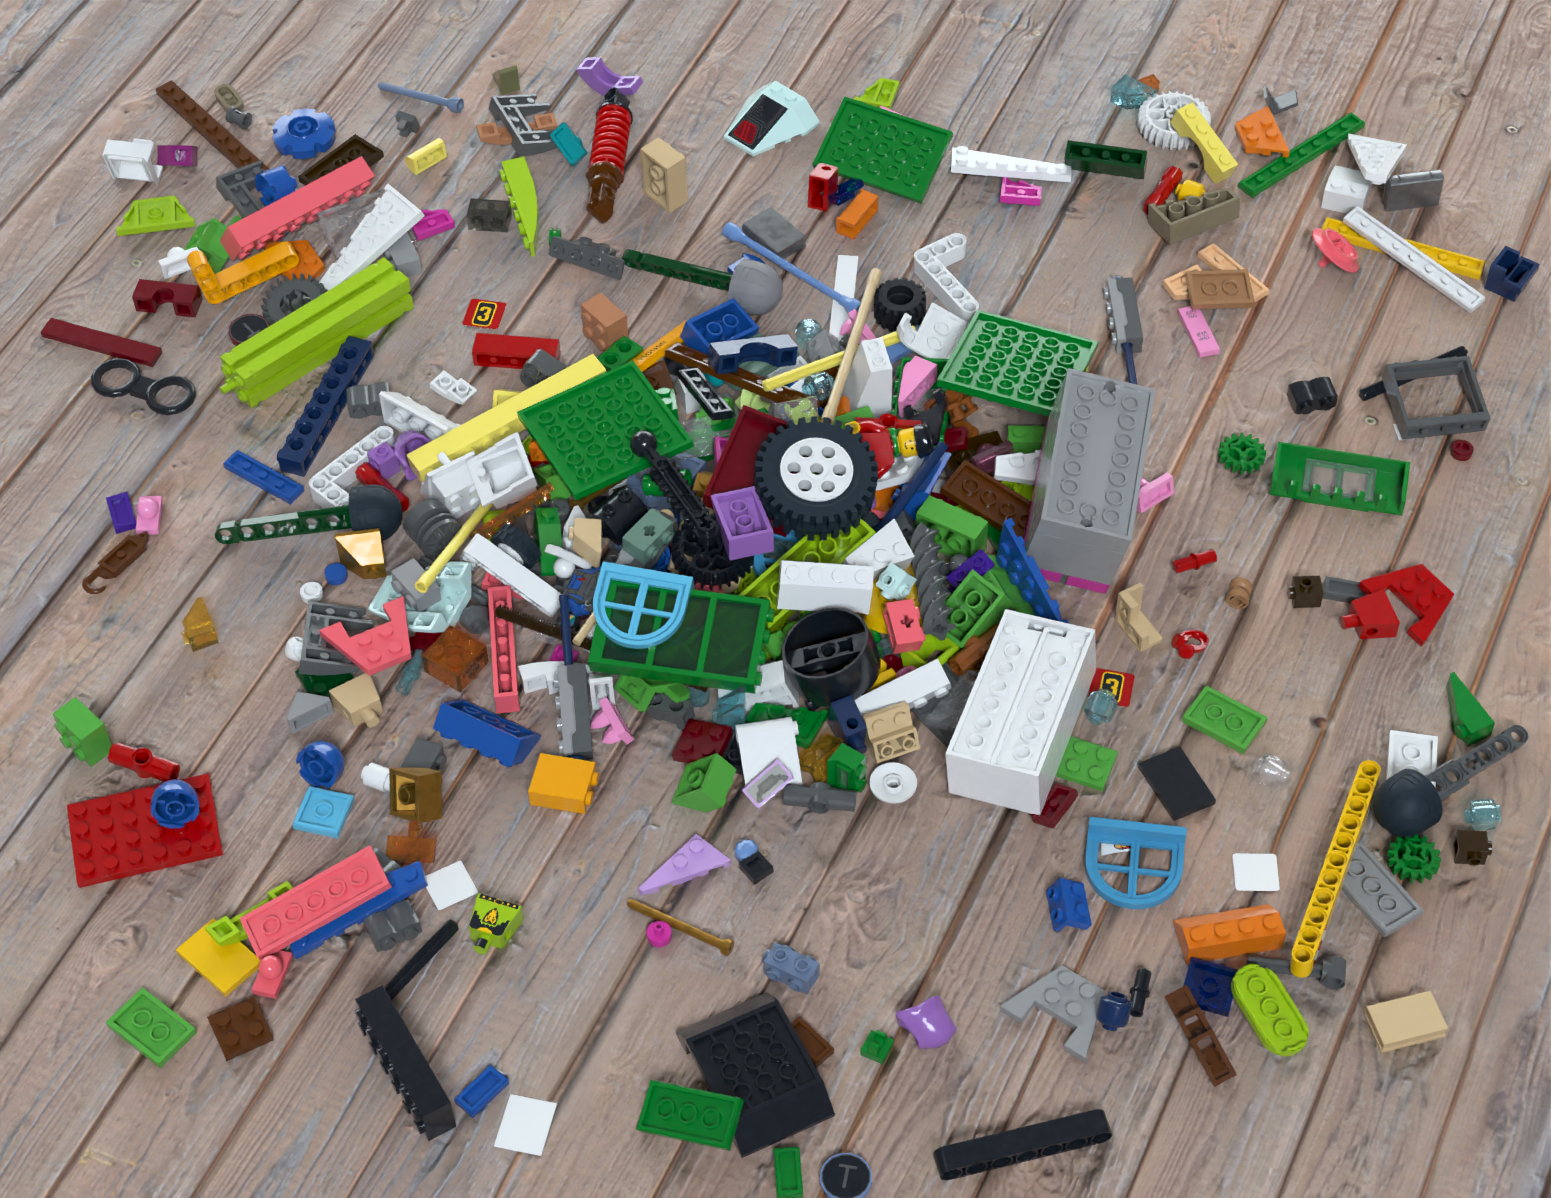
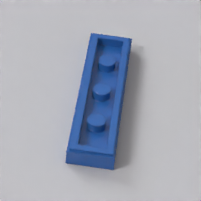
M239 450L234 452L223 463L226 470L290 505L305 491L303 485Z

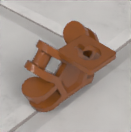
M947 390L945 394L948 400L945 411L950 413L952 418L950 419L951 424H954L955 428L966 426L969 430L968 438L978 436L979 430L967 422V417L979 409L977 404L972 402V396ZM935 399L926 402L925 411L937 403ZM963 404H964L965 407H966L965 410H963L962 407H961Z

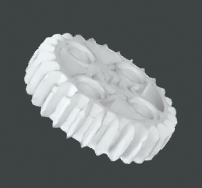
M1170 90L1165 94L1161 91L1160 95L1155 93L1153 97H1148L1147 101L1145 100L1140 106L1137 120L1138 129L1145 140L1148 139L1150 144L1155 143V147L1161 145L1163 149L1165 147H1169L1170 150L1177 148L1178 151L1183 147L1187 150L1188 146L1193 148L1195 142L1188 137L1181 138L1170 123L1178 109L1193 102L1210 125V112L1203 101L1199 102L1198 97L1193 98V94L1187 96L1185 92L1183 94H1179L1178 91L1171 93Z

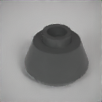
M481 605L469 606L462 612L459 622L470 633L481 634L489 626V611Z

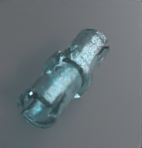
M415 650L409 664L403 669L404 674L395 687L398 692L402 688L401 694L409 695L415 680L421 675L420 670L428 658L425 657L426 653L421 656L422 650Z

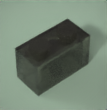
M471 198L466 214L468 230L508 233L512 219L511 202Z

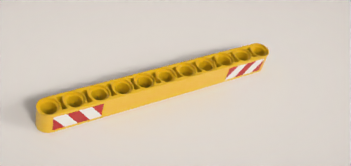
M1363 761L1357 770L1292 949L1290 971L1296 977H1307L1314 968L1379 785L1381 768L1375 761Z

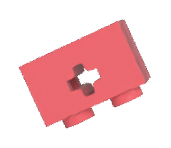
M913 599L886 603L882 614L893 654L920 650L926 637L923 633V627L920 628V612L918 607H915Z

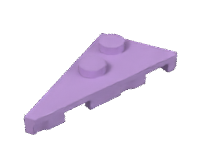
M695 834L638 888L639 894L642 896L644 894H652L658 892L660 887L671 883L675 886L690 881L694 877L707 875L709 870L721 866L727 868L731 865V861Z

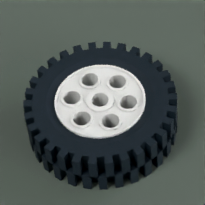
M811 416L809 423H806L805 417L799 418L798 425H795L793 420L788 421L786 430L782 425L777 427L776 435L771 432L767 437V442L763 441L761 450H758L753 484L755 492L759 496L768 520L773 518V526L777 529L784 525L783 532L788 535L791 530H794L796 538L801 539L802 533L808 534L807 540L814 541V535H820V541L827 540V534L831 533L834 539L839 537L840 530L845 535L850 532L851 525L854 528L858 527L860 519L864 521L868 511L872 508L878 480V463L875 461V453L873 450L869 451L870 444L867 440L862 443L863 436L859 432L854 436L852 435L853 428L847 425L845 430L842 429L841 421L836 420L835 424L831 425L829 424L830 418L824 417L823 423L817 422V416Z

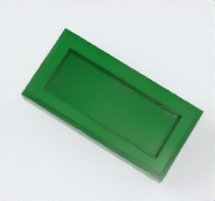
M799 1147L773 1148L777 1198H803Z

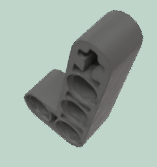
M538 349L524 364L520 379L524 385L530 388L566 369L567 366L546 351Z

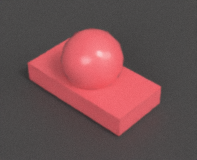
M279 950L261 959L258 966L259 973L252 987L254 995L277 999L293 959L291 952Z

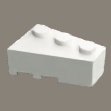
M893 519L846 557L843 564L874 566V581L879 579L880 574L886 570L890 562L905 570L909 567L915 556L897 522Z
M783 660L760 666V672L763 673L761 686H757L755 694L718 689L719 701L727 713L751 711L755 703L792 704L793 708L800 707L798 691L791 682ZM749 669L727 675L747 678Z

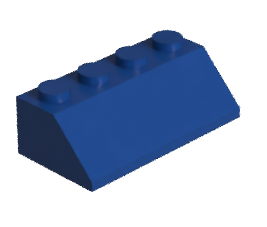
M465 699L441 703L433 726L434 730L440 732V736L458 740L461 746L470 749L475 748L479 750V754L482 756L494 757L499 760L500 764L507 767L523 763L541 737L540 734Z

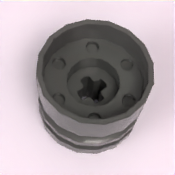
M427 499L415 505L408 512L403 524L406 534L417 543V546L429 558H437L462 527L456 518L449 513L448 509L437 499Z

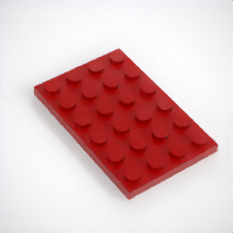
M209 773L180 779L191 785L199 798V813L193 822L190 820L184 823L185 826L182 828L161 826L158 824V820L151 815V796L154 790L161 784L68 804L67 812L78 887H86L222 856L223 850Z

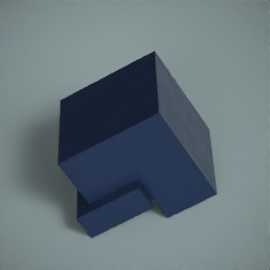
M1505 246L1490 265L1484 289L1515 302L1538 271L1540 264L1520 256L1521 252Z

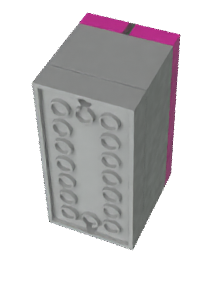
M1068 368L1045 425L1024 539L1027 556L1034 558L1046 580L1106 594L1132 541L1156 389Z

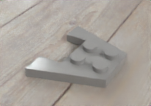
M1062 965L1002 1004L1000 1011L1021 1023L1033 1006H1036L1075 1030L1064 1044V1051L1085 1063L1097 1022L1096 1012L1099 1000L1105 991Z

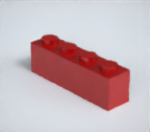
M476 333L472 348L474 366L523 369L524 364L538 349L546 351L559 361L561 355L559 339Z

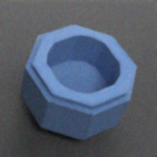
M743 839L735 845V858L741 863L756 853L758 846L753 840Z

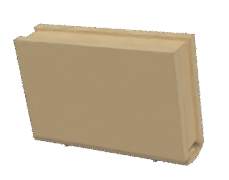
M1431 991L1416 993L1382 1003L1378 1002L1377 1004L1366 1006L1364 1009V1016L1381 1053L1446 1037L1445 1031L1448 1030V1027Z

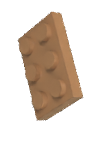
M1248 269L1186 272L1185 278L1192 310L1254 307L1255 300Z

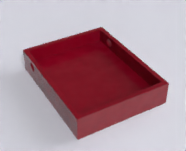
M743 405L705 490L702 501L705 503V507L713 509L711 495L753 487L755 461L758 450H761V444L763 441L767 442V437L771 432L776 435V428L780 425L786 430L788 421ZM773 518L769 520L773 533L783 537L787 536L783 532L784 525L777 529L773 526Z

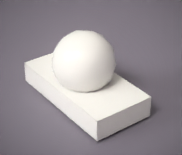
M197 246L188 250L173 247L167 253V258L158 260L164 279L191 270L187 263V256L192 251L199 250Z
M547 544L544 551L558 558L554 563L553 569L559 578L568 579L571 577L575 567L581 569L592 567L585 559L561 547Z

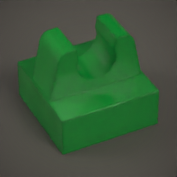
M871 1030L860 1050V1055L884 1065L894 1046V1039L887 1037L886 1033L876 1030V1032Z

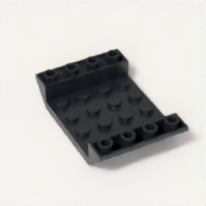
M766 992L676 1032L686 1054L691 1053L710 1091L744 1100L733 1138V1143L741 1158L835 1116L823 1079L778 999Z

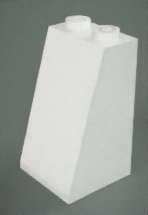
M883 338L860 342L841 397L846 396L850 399V412L869 405L874 418H880L883 414H891L892 366Z

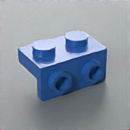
M1059 878L1046 890L1054 931L1059 932L1065 926L1087 930L1092 925L1084 883Z

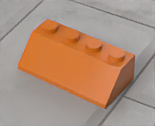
M1269 904L1173 920L1186 965L1282 949L1286 935L1279 912Z

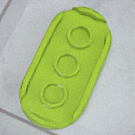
M1248 964L1241 967L1232 979L1231 991L1259 1040L1266 1049L1276 1055L1287 1057L1298 1054L1307 1043L1309 1029L1280 979L1267 967L1264 969L1257 964Z

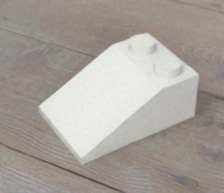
M1335 165L1324 190L1321 208L1348 214L1356 206L1363 210L1372 183L1370 180H1365L1361 171Z

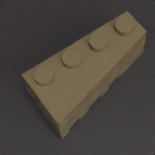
M1230 188L1203 193L1202 197L1186 196L1183 201L1174 202L1172 199L1165 201L1163 205L1157 206L1156 203L1148 204V224L1171 245L1239 218L1240 198Z

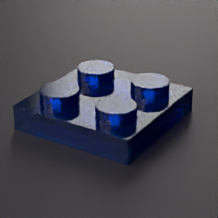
M1191 957L1183 986H1188L1201 1010L1228 1017L1233 1001L1231 982L1238 969Z

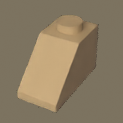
M574 518L573 527L569 526L568 540H572V550L593 567L599 568L601 559V519Z

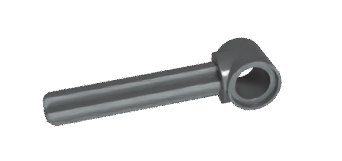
M1254 955L1247 956L1246 965L1257 964L1264 969L1267 967L1274 973L1293 975L1290 971L1291 960ZM1338 956L1326 957L1322 960V964L1315 963L1312 973L1307 977L1320 978V982L1326 988L1341 989L1345 986L1346 960Z

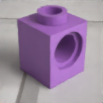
M383 442L367 452L369 463L387 480L401 470L399 460L393 454L394 450L386 442Z

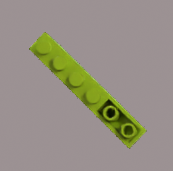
M525 157L501 161L500 179L501 182H505L504 190L506 195H510L508 197L510 208L515 209L513 210L515 222L520 223L518 224L520 236L524 235L522 238L525 250L529 249L530 255L533 257L536 254L539 236V214L534 182Z

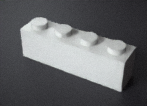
M936 659L860 696L855 700L861 716L902 701H906L909 704V709L913 707L918 709L928 703L927 700L933 697L941 698L948 694L951 684L939 660Z

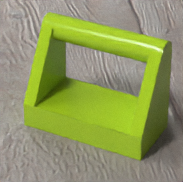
M925 634L926 638L920 650L900 653L904 667L912 665L917 669L928 664L924 660L935 650L944 651L936 658L942 666L960 648L947 637L941 641L933 635Z

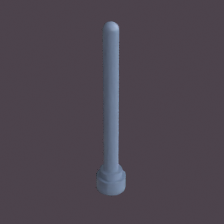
M384 82L378 84L380 90L447 106L454 113H461L464 106V100L454 96L447 99Z

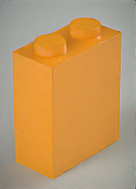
M540 753L528 790L530 805L585 814L588 805L591 806L593 803V787L599 783L600 773L596 772V763Z

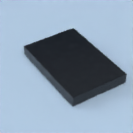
M1180 746L1139 763V770L1173 821L1216 803L1215 797Z

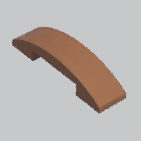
M553 113L535 115L534 122L528 123L532 131L554 130L557 128ZM496 122L476 125L480 141L498 145H510L513 138L505 126L497 128Z

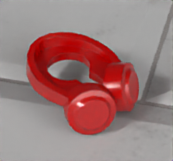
M1190 629L1183 631L1181 634H1175L1171 645L1179 650V655L1183 659H1190L1194 653L1203 652L1207 648L1209 638L1202 631ZM1189 638H1195L1200 642L1201 645H1194L1186 642L1189 641Z

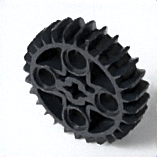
M715 513L713 514V520H716ZM682 524L681 530L676 531V536L672 540L671 553L675 570H678L679 575L693 577L694 585L700 583L702 589L705 585H709L710 590H712L713 586L718 585L721 590L723 584L730 588L731 581L738 584L739 577L744 579L745 572L749 573L754 563V556L729 560L721 534L717 542L704 546L697 543V540L692 537V532L688 531V526ZM685 554L693 558L691 562L686 559Z

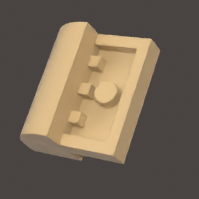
M906 701L862 715L867 728L865 742L872 758L877 764L920 749L917 730L912 724L909 704Z

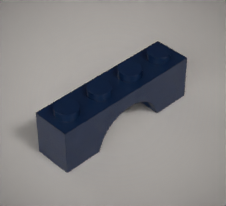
M788 334L710 343L708 362L717 374L737 372L739 365L749 361L766 362L775 367L796 365L798 345Z

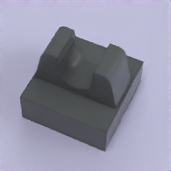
M398 111L395 117L398 122L397 130H400L399 135L407 138L411 132L417 133L420 125L416 116Z

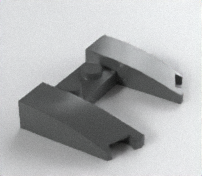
M537 94L492 96L488 109L495 120H502L513 138L511 145L519 157L535 155L558 148L550 137L554 130L532 131L524 119V116L549 110L550 104L548 102H535Z
M261 160L216 177L217 190L225 201L230 200L242 218L262 209L250 192V190L256 188L255 176L266 171L261 168L263 165Z
M308 601L299 674L339 675L358 672L360 668L337 649L326 648L327 641L320 636L319 630L341 622L345 631L372 629L373 621L363 620L362 618L366 614V609Z

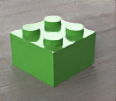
M76 697L53 713L56 721L54 727L61 734V737H59L60 742L65 748L68 749L70 747L80 762L85 761L92 767L109 754V749L112 745L104 723Z

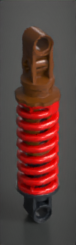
M616 87L611 88L605 94L604 103L596 111L592 149L586 172L590 188L586 210L600 223L607 222L613 215L615 193L624 181L625 158L630 127L633 121L632 111L628 108L630 100Z

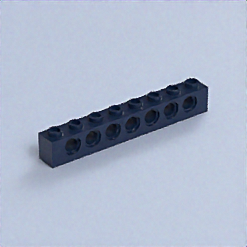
M348 336L345 343L341 344L338 355L332 359L329 370L322 377V382L318 388H315L312 399L305 405L302 416L296 420L292 433L288 434L286 443L277 453L280 471L305 477L347 404L346 389L358 385L374 357L372 341Z

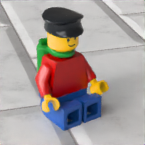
M870 420L862 422L852 421L845 424V426L850 425L853 428V436L859 432L863 436L862 443L867 440L870 444L869 451H874L875 461L878 463V479L892 468L895 458L901 454L904 458L918 456L921 459L929 456L934 449L932 431L926 421L923 424H915L914 428L903 430L902 428L895 429L894 427L885 429L883 425Z

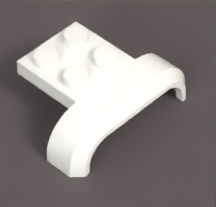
M932 302L917 331L910 324L912 316L904 313L897 327V335L906 347L925 358L949 359L961 339L968 322Z

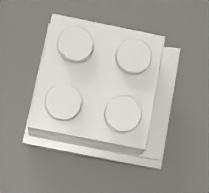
M518 432L495 443V446L466 461L483 508L493 503L495 508L499 509L538 494L536 489L538 484Z
M474 451L453 461H450L445 452L439 453L437 458L443 466L427 473L425 481L421 483L420 493L424 499L439 500L456 519L460 518L464 513L476 509L481 503L466 462L475 456Z

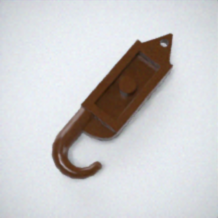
M147 531L134 536L128 535L98 562V565L83 579V589L89 594L103 592L106 589L105 586L95 589L90 587V584L98 576L104 579L116 578L146 551Z

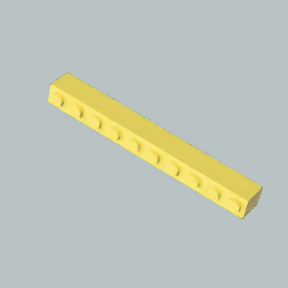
M591 354L407 454L411 470L422 483L425 481L427 473L443 466L437 458L439 453L445 452L450 461H453L474 451L475 456L486 451L488 447L495 446V443L525 429L518 419V411L606 373L605 367L594 354Z

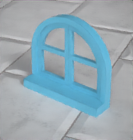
M603 562L593 598V611L597 625L608 639L623 647L643 649L659 645L674 635L681 626L686 614L691 590L695 588L693 577ZM611 580L640 585L635 606L606 601ZM649 586L678 591L673 613L644 608ZM605 607L633 612L628 634L617 629L609 621ZM642 614L669 618L660 629L649 634L637 635Z

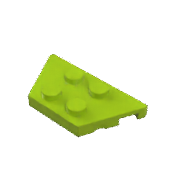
M173 195L134 200L130 210L123 217L124 222L121 226H117L116 232L117 236L196 227L194 218L188 215L185 207Z

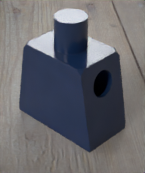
M850 695L831 702L827 723L839 745L843 743L862 754L868 750L864 743L867 728L853 696Z

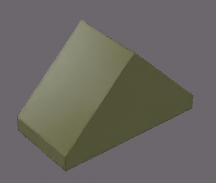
M517 65L498 70L492 74L502 95L520 90Z

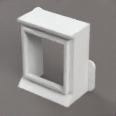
M133 139L132 142L107 140L102 156L113 179L117 177L149 182L154 181L158 186L163 166L152 165L150 161L154 150L153 141L144 139Z

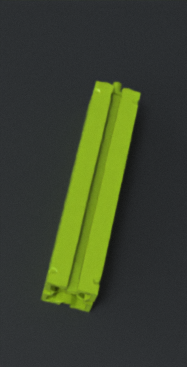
M383 257L376 264L368 266L231 349V352L224 353L220 356L222 363L220 368L226 380L224 381L225 384L219 387L221 393L226 394L229 391H234L242 403L246 402L251 408L258 405L260 401L266 400L337 356L341 344L345 343L348 336L365 339L402 316L404 312L413 309V299L408 293L411 291L409 278L401 271H395L394 265Z

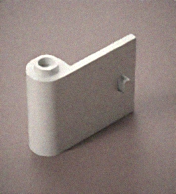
M791 717L735 725L745 787L777 759L794 777L788 784L803 785L795 735H799L797 721H792Z

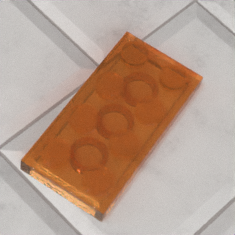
M550 482L475 530L469 535L472 539L475 534H480L484 538L489 539L496 533L494 529L497 527L499 529L503 524L513 523L515 521L514 516H517L519 519L533 509L531 505L535 504L538 507L551 498L550 493L555 490Z

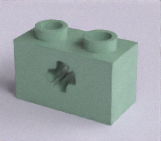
M651 508L622 537L623 551L645 564L649 559H653L658 554L659 549L664 544H668L674 536L673 522Z

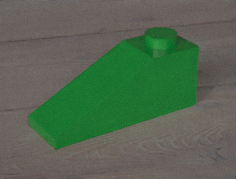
M558 507L535 508L533 529L536 545L541 551V557L539 558L541 576H556L553 567L558 558L544 551L547 544L562 548Z
M1455 672L1450 673L1446 690L1453 729L1456 736L1468 747L1490 737L1495 722Z

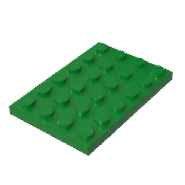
M844 96L812 165L814 168L819 163L836 166L838 168V176L922 204L953 138V132Z

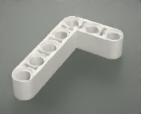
M954 233L917 250L914 253V273L952 314L965 320L969 325L975 312L979 310V303L946 269L947 266L962 260L966 256V237L963 234Z
M389 426L378 427L315 474L309 480L313 501L322 508L349 505V494L344 489L357 480L355 473L357 467L364 462L369 463L367 452L383 442H386L390 447L395 443L393 429Z
M475 534L463 550L459 561L470 562L472 571H476L480 566L506 586L510 585L511 590L549 617H553L560 608L559 595H562L560 592L480 534Z

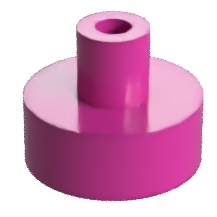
M663 921L651 923L647 928L648 942L654 947L666 946L672 939L671 927Z

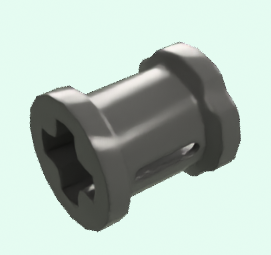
M234 106L228 109L225 116L227 122L235 123L243 130L247 129L252 121L250 113H243Z

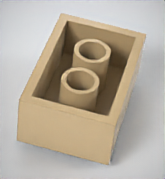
M658 137L640 149L643 191L649 198L671 213L688 202L686 158L682 153L672 148L669 143L664 142Z

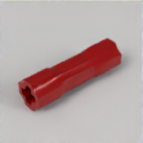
M1172 165L1166 169L1161 181L1143 204V211L1146 215H1148V204L1156 203L1157 206L1165 204L1174 188L1182 180L1183 172L1180 168Z
M367 462L357 467L355 471L356 478L362 484L380 485L388 488L398 497L402 506V512L407 511L410 506L409 499L384 479L375 467Z

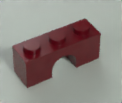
M139 279L132 295L135 309L140 312L156 313L160 305L170 302L173 304L176 316L196 318L202 303L199 285Z

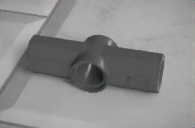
M815 782L811 786L786 784L784 787L783 805L808 807L810 811L818 814L826 813L829 809L854 812L857 790L836 789L824 782Z

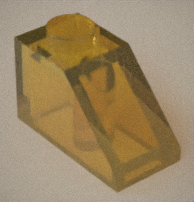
M199 597L182 621L185 630L181 632L185 645L190 644L193 652L219 643L203 598Z

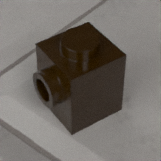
M1320 575L1293 576L1291 586L1287 588L1288 599H1292L1293 608L1321 607L1324 593Z
M1457 830L1453 842L1455 864L1485 865L1487 856L1492 854V842L1488 841L1487 831Z

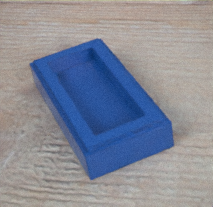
M490 1065L454 1098V1102L470 1117L474 1118L509 1085V1080Z

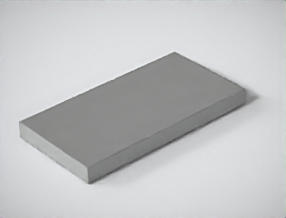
M1359 841L1341 890L1385 938L1422 916L1424 910L1369 849Z

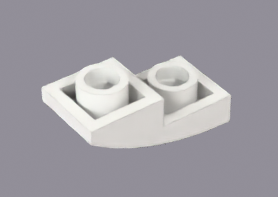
M444 370L430 383V388L436 393L461 405H464L477 392V389L462 378L456 380Z

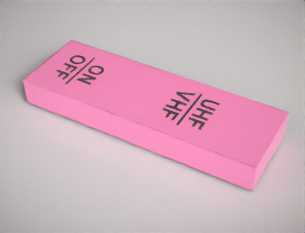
M1191 306L1179 308L1178 316L1198 357L1202 358L1219 354L1220 348L1201 310H1192Z

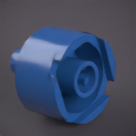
M284 165L263 171L255 176V186L257 192L261 191L263 195L260 200L264 207L291 194L297 188L296 179L293 176L290 177Z

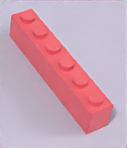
M511 586L488 587L497 713L520 711L515 626L512 622L495 617V610L500 604L501 608L504 605V608L506 606V609L509 607V610L510 608H512L511 611L513 610Z

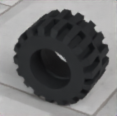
M894 278L892 281H885V284L881 283L874 295V318L877 324H881L883 329H889L890 332L897 331L904 313L912 316L910 320L911 326L920 325L926 314V295L922 286L915 284L913 280L908 281L906 278Z

